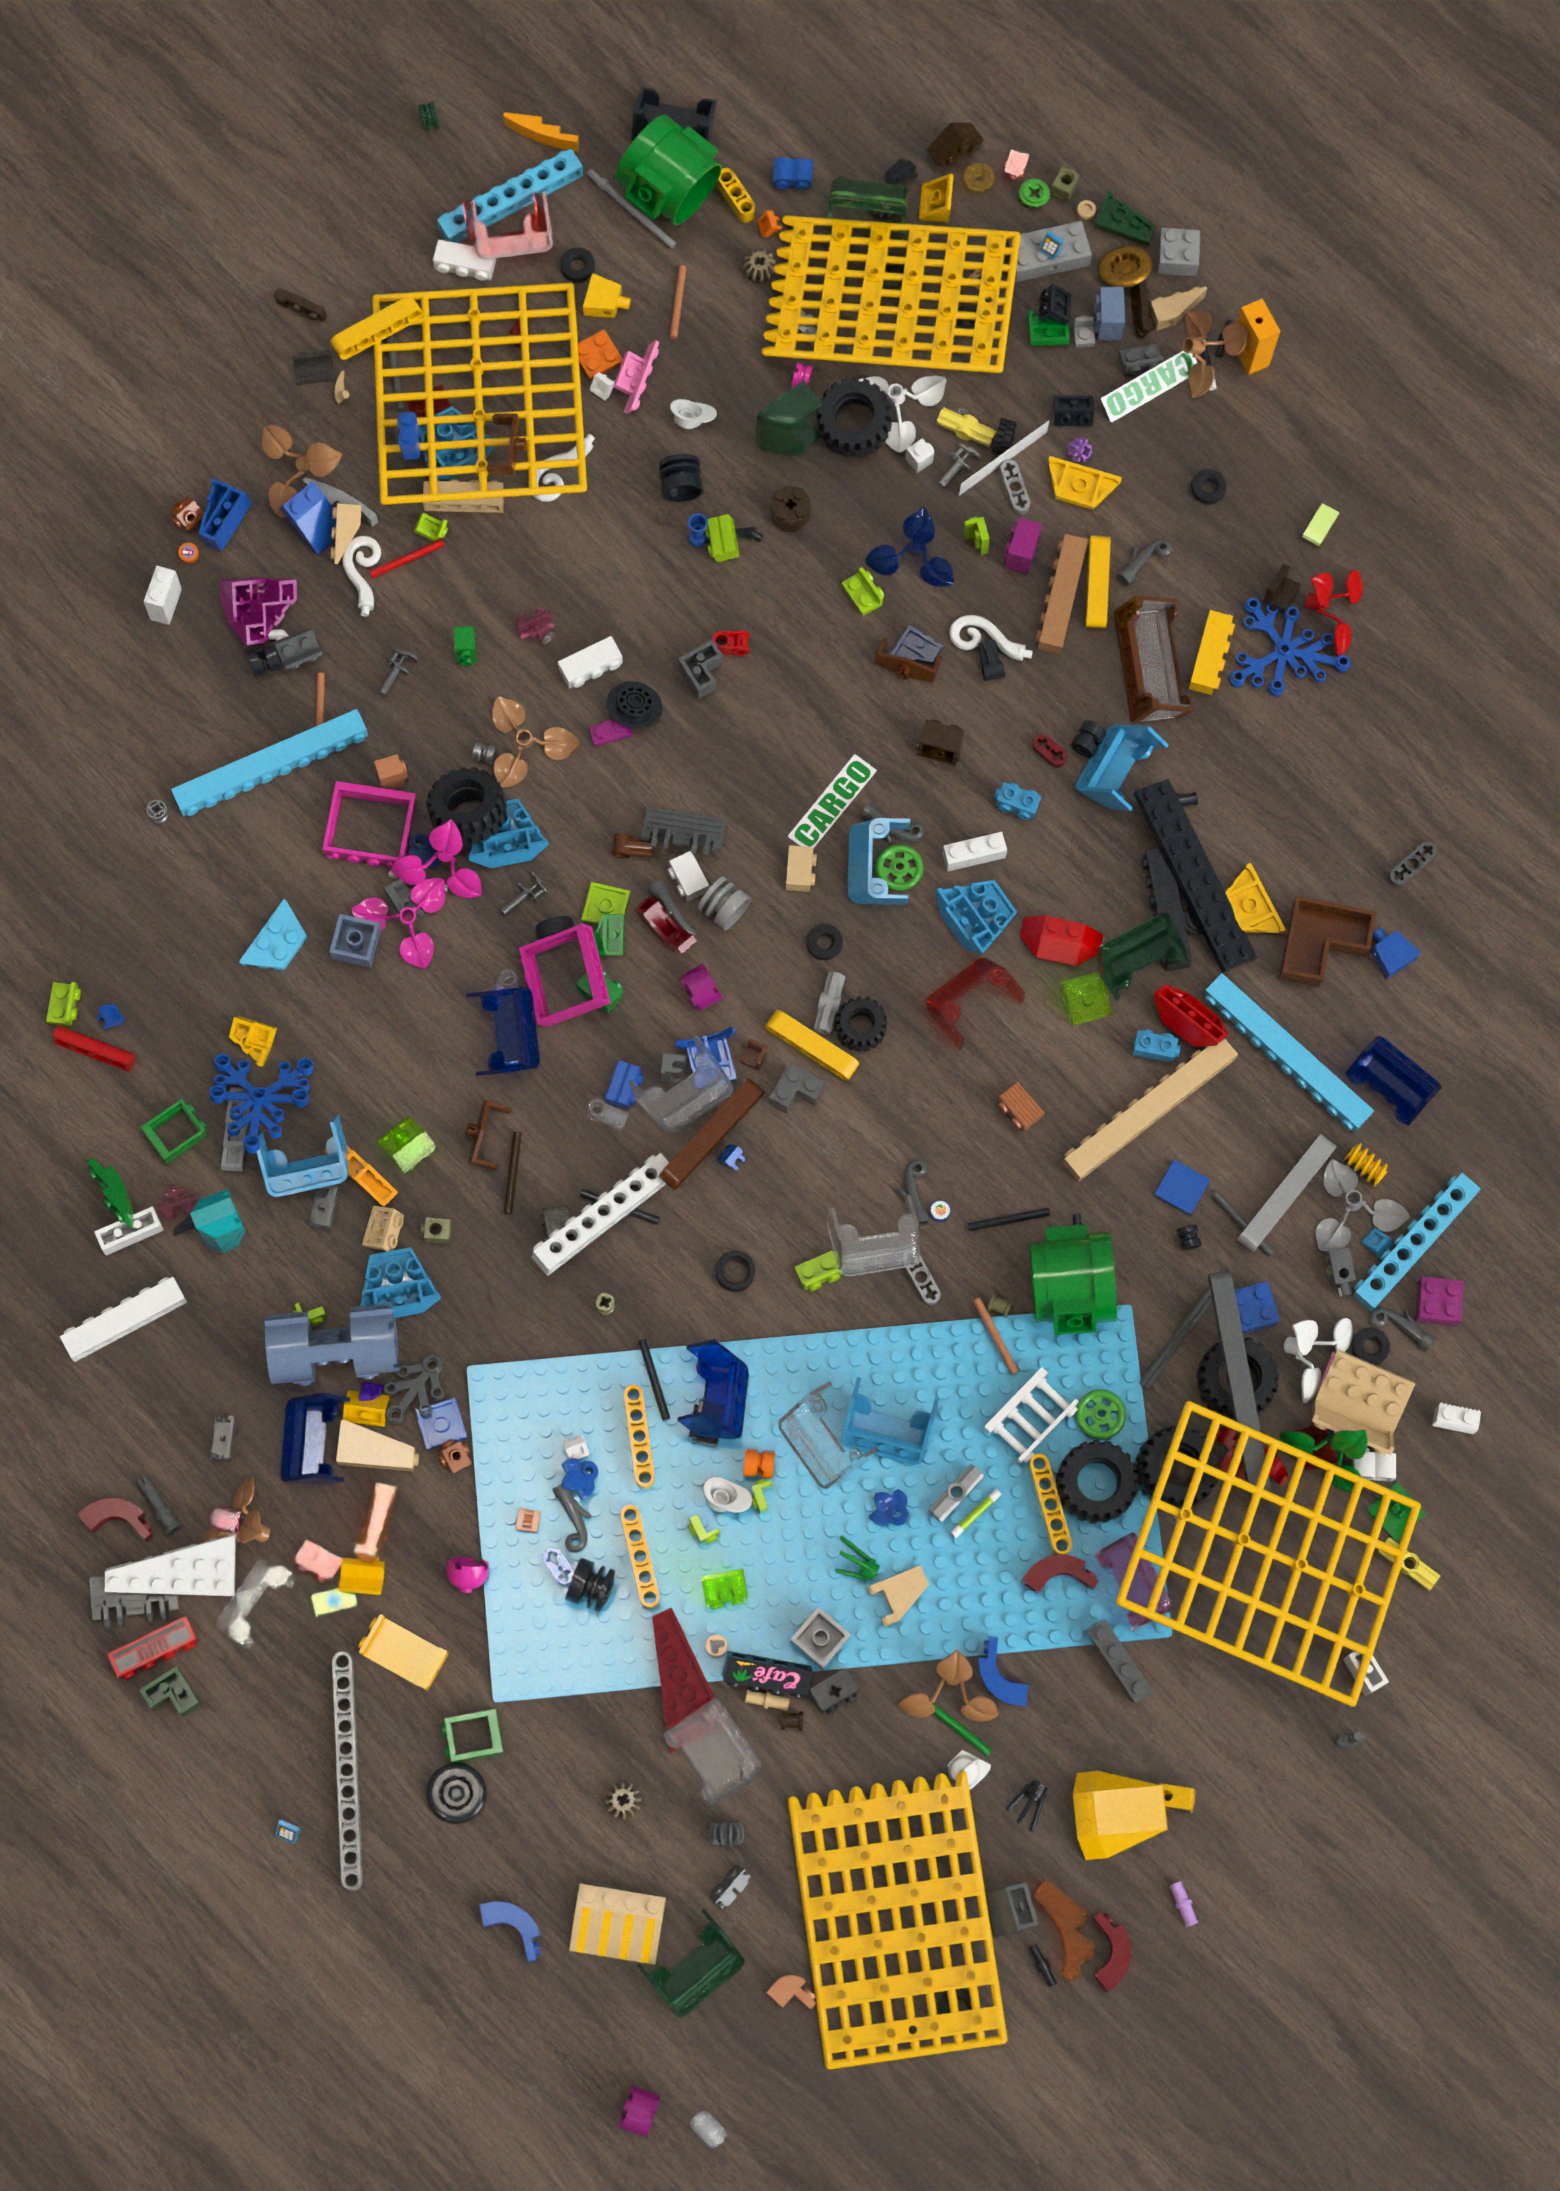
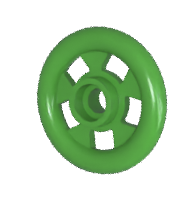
M892 845L884 849L878 856L875 871L877 877L883 879L889 889L905 891L913 888L921 880L924 865L922 858L913 848L906 845ZM895 853H904V858H895ZM886 859L891 861L889 868L884 867ZM914 860L916 867L910 868L908 861ZM901 864L903 869L898 870L896 865ZM890 873L897 877L894 882L887 878ZM909 873L912 878L905 882L902 877Z
M1091 1391L1084 1395L1077 1405V1423L1081 1430L1092 1438L1109 1439L1117 1435L1125 1424V1406L1121 1399L1110 1391ZM1102 1398L1111 1401L1109 1407L1105 1404H1101ZM1090 1401H1093L1096 1405L1090 1411L1086 1406ZM1098 1411H1104L1105 1417H1099ZM1111 1411L1118 1412L1117 1420H1111ZM1091 1416L1095 1424L1089 1426L1085 1418ZM1108 1423L1109 1430L1101 1431L1099 1425Z

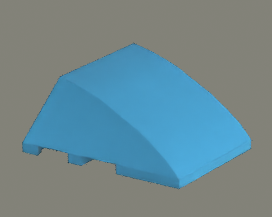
M452 406L434 416L463 414ZM472 422L434 424L435 442L477 439L476 425ZM419 425L421 441L426 443L427 425ZM484 431L485 439L492 438ZM496 446L485 447L486 458ZM477 447L436 450V467L476 465L478 461ZM426 450L424 455L428 468V450ZM460 474L437 475V479L450 480Z
M519 799L506 801L507 817L504 819L503 826L501 828L498 827L499 831L495 835H490L488 840H481L479 844L475 845L472 843L469 861L488 868L531 861L549 845V842L543 837L538 826L531 820L529 813Z
M995 880L935 890L940 916L964 949L982 955L1017 914L1016 909Z
M411 1247L369 1256L360 1306L393 1303V1317L399 1318L423 1313L441 1299L440 1294L436 1291Z

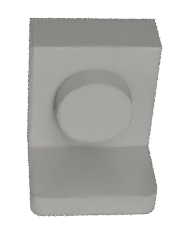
M1083 315L1075 318L1073 325L1075 348L1095 347L1094 317Z

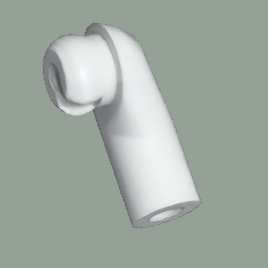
M283 629L271 630L268 634L267 640L275 639L277 641L289 635Z

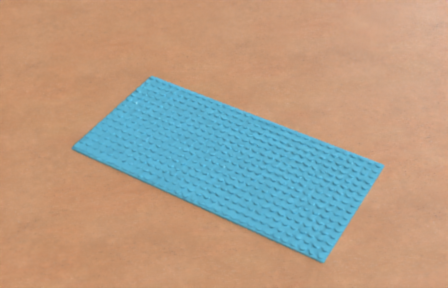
M1117 1305V1321L1096 1323V1332L1054 1335L1053 1322H1040L1036 1324L1034 1313L1009 1315L1007 1318L1003 1316L991 1317L1019 1370L1014 1375H1011L982 1318L649 1349L670 1415V1419L666 1421L662 1420L641 1350L468 1366L467 1380L482 1560L489 1562V1572L484 1583L493 1701L499 1703L661 1687L652 1616L672 1607L707 1682L723 1681L727 1651L811 1665L813 1672L839 1670L845 1667L850 1669L942 1660L951 1655L956 1649L964 1657L987 1655L983 1653L984 1641H989V1636L998 1637L997 1654L1094 1645L1085 1630L1101 1619L1107 1621L1120 1642L1171 1637L1172 1628L1116 1604L1118 1592L1151 1502V1496L1149 1494L1144 1495L1141 1491L1144 1489L1143 1485H1137V1494L1125 1513L1115 1520H1109L1107 1523L1097 1522L1092 1524L1088 1520L1081 1521L1075 1514L1071 1515L1068 1512V1508L1061 1503L1072 1541V1548L1067 1555L1085 1561L1081 1569L1083 1571L1088 1569L1097 1576L1095 1579L1099 1582L1093 1590H1090L1070 1576L1058 1575L1049 1579L1040 1593L1036 1594L1020 1582L1034 1564L1054 1554L1050 1547L1031 1479L1029 1462L1025 1463L1023 1461L1019 1465L1017 1460L1021 1455L998 1433L992 1432L988 1436L983 1431L984 1426L1043 1367L1048 1372L1045 1377L1047 1383L1069 1404L1075 1399L1080 1401L1084 1395L1091 1391L1107 1390L1116 1394L1121 1399L1126 1410V1421L1122 1430L1109 1439H1095L1085 1434L1077 1423L1075 1413L1071 1418L1066 1416L1035 1448L1034 1454H1044L1048 1458L1056 1488V1476L1063 1459L1070 1450L1086 1441L1089 1443L1092 1440H1099V1442H1105L1106 1440L1110 1441L1113 1446L1119 1445L1125 1454L1128 1452L1131 1456V1462L1138 1465L1136 1456L1141 1452V1446L1147 1441L1148 1432L1142 1386L1140 1385L1141 1376L1131 1305ZM857 1377L861 1378L857 1394L864 1395L871 1400L872 1406L870 1411L911 1421L912 1416L916 1412L931 1413L935 1398L939 1399L926 1451L921 1463L917 1465L904 1463L852 1449L842 1443L841 1436ZM629 1385H637L643 1391L655 1478L653 1486L647 1490L639 1488L635 1480L624 1400V1391ZM1036 1387L1031 1392L1032 1398L1055 1419L1064 1412L1041 1388L1038 1389ZM631 1391L628 1394L630 1400H637L640 1396L636 1391ZM1102 1398L1101 1404H1105L1109 1407L1111 1401ZM700 1399L708 1403L725 1405L717 1448L692 1444V1437H689L691 1424L695 1425L696 1417H693L694 1405H699ZM1090 1401L1086 1408L1091 1411L1096 1404ZM1021 1402L1016 1407L1018 1413L1041 1435L1050 1426L1027 1403L1023 1404ZM1098 1411V1416L1101 1418L1105 1417L1104 1411ZM1111 1411V1420H1117L1118 1412ZM633 1412L630 1417L634 1421H639L642 1418V1414L640 1412ZM1091 1416L1085 1418L1089 1426L1095 1424ZM1007 1417L1002 1422L1004 1424L1003 1427L1026 1449L1036 1441L1012 1418L1009 1419ZM1108 1423L1099 1425L1101 1431L1109 1430ZM638 1432L633 1438L635 1441L641 1442L645 1439V1435ZM575 1434H579L585 1440L589 1455L577 1460L595 1463L598 1468V1476L594 1480L595 1488L593 1493L586 1499H580L578 1489L571 1490L572 1495L580 1506L592 1516L591 1519L582 1516L588 1539L584 1549L575 1553L567 1549L565 1541L570 1534L578 1532L560 1500L555 1497L552 1489L561 1485L563 1478L567 1474L562 1467V1464L569 1460L563 1445L565 1438H568L570 1441L576 1439ZM746 1449H756L759 1453H762L764 1450L775 1451L773 1479L766 1478L767 1481L772 1480L773 1487L762 1490L768 1511L759 1513L758 1509L754 1510L752 1504L747 1510L737 1513L730 1511L717 1512L710 1508L703 1491L704 1484L708 1479L713 1477L724 1478L745 1488L753 1497L751 1488L755 1486L754 1482L765 1478H761L759 1474L755 1477L743 1476ZM640 1453L636 1457V1460L640 1463L646 1462L648 1459L645 1453ZM1041 1460L1033 1462L1036 1469L1044 1468V1463ZM1090 1463L1079 1472L1078 1487L1087 1498L1094 1501H1104L1115 1493L1117 1478L1108 1466L1101 1463ZM970 1464L976 1466L984 1475L983 1479L942 1523L936 1520L928 1511L929 1508ZM586 1468L585 1472L590 1475L591 1469ZM642 1474L639 1477L641 1483L646 1484L651 1480L648 1474ZM1039 1481L1041 1489L1047 1490L1050 1488L1048 1481ZM954 1488L951 1490V1495L954 1498H960L962 1492ZM897 1489H900L907 1497L906 1509L909 1513L908 1520L900 1526L891 1523L886 1526H880L874 1523L869 1516L877 1510L874 1502L875 1494L885 1492L892 1496ZM997 1489L1001 1496L955 1538L950 1532L986 1497ZM1045 1501V1507L1048 1510L1056 1508L1053 1501ZM627 1505L637 1507L640 1512L659 1592V1604L654 1609L644 1608L640 1601L621 1521V1511ZM519 1508L541 1512L538 1533L516 1530ZM628 1511L624 1517L626 1520L632 1521L636 1518V1513ZM1156 1511L1143 1549L1163 1558L1158 1512ZM896 1512L894 1517H899L901 1512ZM698 1515L706 1533L718 1528L720 1531V1535L717 1536L718 1539L707 1545L705 1542L700 1544L697 1535L693 1537L688 1528V1525L691 1524L689 1518ZM1058 1521L1050 1523L1053 1530H1061V1524ZM632 1532L629 1538L631 1541L637 1542L641 1539V1534L639 1532ZM841 1536H844L866 1555L876 1560V1564L880 1565L873 1581L867 1579L865 1582L859 1578L835 1572L836 1569L862 1574L859 1572L860 1566L840 1555V1551L862 1562L865 1560L840 1539ZM576 1538L571 1540L573 1546H577L580 1542ZM1059 1541L1056 1543L1059 1551L1067 1550L1065 1542ZM638 1552L635 1554L634 1559L637 1562H643L646 1559V1555ZM581 1558L595 1563L593 1572L596 1574L602 1566H605L604 1577L607 1576L610 1569L616 1571L611 1595L600 1613L594 1611L597 1601L593 1602L590 1609L586 1608L587 1597H584L579 1605L565 1600L572 1576ZM1140 1558L1126 1599L1147 1608L1161 1566ZM921 1565L929 1583L928 1587L898 1622L884 1627L881 1619L892 1614V1611L883 1591L870 1596L867 1588L870 1585ZM642 1573L639 1576V1580L642 1583H647L651 1580V1576L648 1573ZM1165 1581L1155 1612L1171 1618ZM651 1593L646 1594L644 1597V1601L648 1604H652L656 1600L655 1595ZM818 1607L851 1634L849 1640L823 1670L790 1643L791 1638ZM713 1635H720L727 1642V1650L720 1657H713L706 1650V1642Z

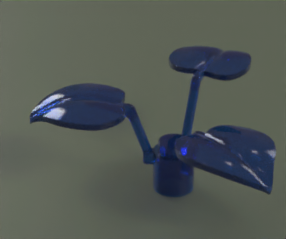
M925 507L905 519L902 527L906 537L911 539V542L899 554L895 555V550L892 546L881 545L871 550L865 560L866 564L875 572L886 576L892 575L899 568V561L897 559L909 548H912L915 552H923V559L926 565L921 567L920 575L926 583L936 587H945L954 583L952 566L945 558L933 557L929 561L927 560L928 549L926 544L933 540L935 526Z

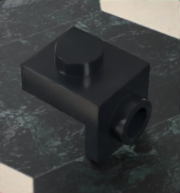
M901 158L884 174L897 190L911 177L916 178L918 176L915 171L917 169L910 160L906 161Z

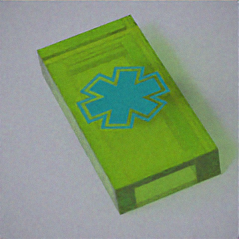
M338 1588L311 1595L316 1617L358 1606L355 1593L339 1591Z

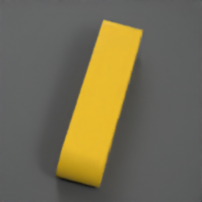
M407 296L336 334L331 339L330 344L341 359H348L415 323L422 317L423 311L413 297Z
M1090 535L1086 627L1106 628L1111 541L1109 536Z
M776 1009L765 1025V1028L770 1033L845 1081L850 1079L859 1066V1062L854 1057L781 1010Z
M629 1385L624 1391V1400L635 1480L639 1488L647 1490L653 1486L655 1478L643 1391L637 1385ZM631 1391H636L640 1396L637 1400H630L628 1394ZM633 1412H640L642 1414V1418L639 1421L632 1420L630 1416ZM638 1432L645 1435V1439L641 1442H637L633 1438ZM645 1453L648 1459L646 1462L640 1463L636 1460L637 1455ZM642 1474H648L651 1480L645 1484L639 1481V1477Z
M1035 1454L1028 1466L1050 1547L1054 1555H1067L1072 1548V1541L1051 1466L1044 1454ZM1041 1460L1044 1463V1468L1036 1469L1033 1462ZM1039 1481H1048L1050 1488L1047 1490L1041 1489ZM1045 1501H1053L1056 1508L1048 1510L1045 1507ZM1058 1521L1061 1524V1530H1053L1050 1523ZM1059 1541L1065 1542L1067 1550L1059 1551L1056 1543Z
M627 1505L621 1511V1521L640 1601L644 1608L654 1609L659 1604V1592L640 1512L637 1507ZM633 1511L636 1513V1518L628 1521L624 1517L625 1513ZM632 1532H639L641 1539L634 1542L630 1540L629 1536ZM636 1553H644L646 1559L643 1562H637L634 1559ZM642 1573H648L651 1576V1580L647 1583H642L639 1580V1576ZM646 1594H654L656 1597L655 1602L652 1604L646 1603L644 1601Z

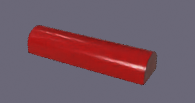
M60 1025L57 1026L52 1035L56 1045L127 1072H131L135 1063L136 1054Z

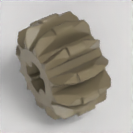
M757 248L756 253L750 251L749 256H745L743 270L746 271L747 277L752 276L753 282L758 278L762 283L763 278L769 280L771 274L775 273L774 266L776 261L773 260L772 253L767 254L766 249L760 252Z
M621 1782L620 1790L614 1784L612 1788L615 1793L607 1791L606 1794L612 1797V1799L605 1800V1804H613L607 1809L608 1812L616 1809L614 1817L617 1818L619 1813L622 1812V1819L625 1820L626 1812H629L630 1816L634 1817V1812L631 1809L640 1810V1807L634 1804V1802H641L642 1798H634L639 1793L638 1789L632 1793L630 1792L633 1784L630 1783L628 1788L625 1789L624 1782ZM624 1795L628 1796V1805H618L620 1804V1801H617L619 1797L623 1798Z

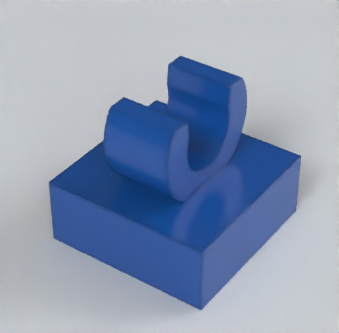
M115 1004L102 1005L98 1009L100 1014L96 1018L97 1021L104 1019L106 1022L102 1026L103 1029L120 1026L125 1021Z
M729 1144L716 1160L724 1166L738 1170L735 1161L738 1159L744 1162L745 1158L741 1155L743 1151L738 1146Z

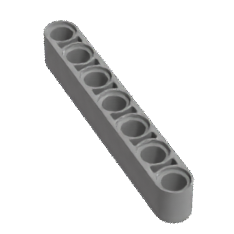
M1320 1134L1237 1240L1254 1253L1334 1152L1337 1145Z

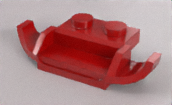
M1223 1428L1218 1429L1215 1440L1220 1441L1229 1449V1452L1218 1466L1227 1473L1238 1438L1236 1430ZM1263 1445L1266 1457L1268 1448ZM1275 1454L1269 1476L1283 1487L1288 1479V1474L1284 1464L1278 1455ZM1240 1460L1235 1477L1245 1481L1242 1460Z

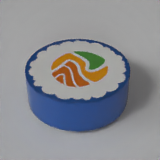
M937 1200L931 1205L930 1216L933 1220L943 1222L949 1218L951 1208L946 1201Z

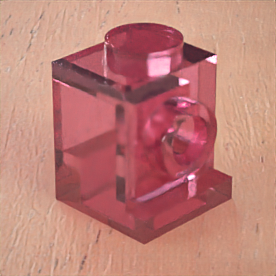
M222 1507L221 1510L212 1508L209 1515L210 1525L226 1532L238 1533L244 1514L238 1510L234 1514V1510L227 1507Z

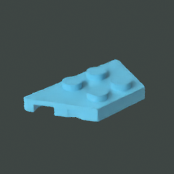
M283 899L240 959V965L285 970L303 945L307 935L285 899Z

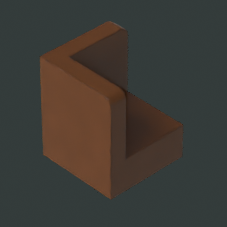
M749 1039L740 1063L759 1071L768 1053V1046Z

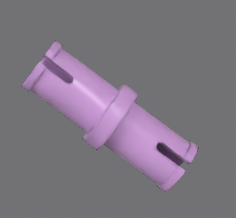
M1180 1881L1170 1885L1169 1888L1177 1903L1175 1907L1179 1909L1185 1927H1189L1198 1923V1920L1191 1906L1192 1900L1188 1899L1182 1884L1183 1882Z

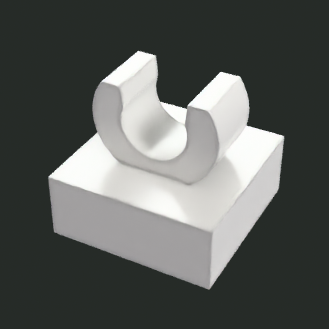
M598 372L594 376L589 390L603 400H607L610 397L615 381L607 378L606 374L603 375Z
M575 1434L576 1439L570 1441L568 1438H565L563 1445L568 1459H580L589 1455L583 1436L580 1437L579 1434Z

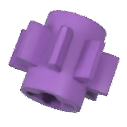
M1074 438V441L1070 442L1068 445V455L1073 456L1072 461L1086 462V459L1090 457L1092 445L1087 444L1088 439Z

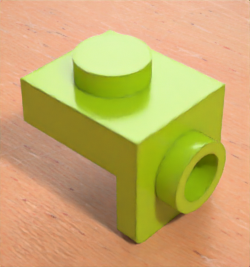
M421 513L414 532L435 542L446 535L448 521L446 519L439 521L425 513Z
M299 1302L295 1303L297 1310H294L293 1313L302 1312ZM323 1306L308 1311L312 1326L320 1325L324 1322L323 1320L327 1319Z
M765 1478L754 1482L755 1486L751 1488L753 1493L752 1505L754 1510H759V1513L768 1511L762 1490L773 1487L772 1480L767 1481Z
M698 1515L689 1518L691 1524L688 1525V1528L693 1537L697 1535L700 1544L705 1542L707 1545L718 1539L717 1536L720 1535L718 1528L706 1533Z

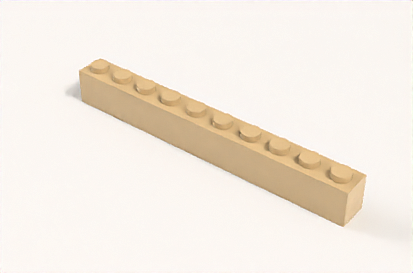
M1226 1039L1217 1046H1207L1203 1051L1197 1050L1190 1057L1192 1060L1188 1063L1182 1062L1175 1068L1176 1072L1171 1076L1169 1074L1165 1075L1159 1081L1160 1084L1156 1088L1151 1086L1143 1093V1098L1140 1100L1136 1098L1128 1105L1129 1109L1125 1112L1119 1111L1112 1117L1113 1121L1108 1125L1106 1123L1102 1124L1096 1130L1097 1134L1093 1137L1087 1136L1080 1142L1081 1146L1076 1150L1072 1148L1065 1153L1064 1156L1066 1158H1064L1063 1165L1078 1182L1236 1060L1238 1053Z

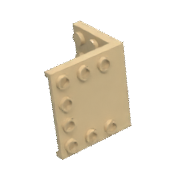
M1337 1349L1312 1405V1422L1320 1429L1326 1430L1328 1428L1335 1431L1334 1434L1342 1430L1358 1431L1365 1429L1368 1446L1373 1447L1374 1451L1378 1454L1386 1455L1387 1453L1392 1455L1395 1448L1394 1431L1413 1391L1415 1382Z

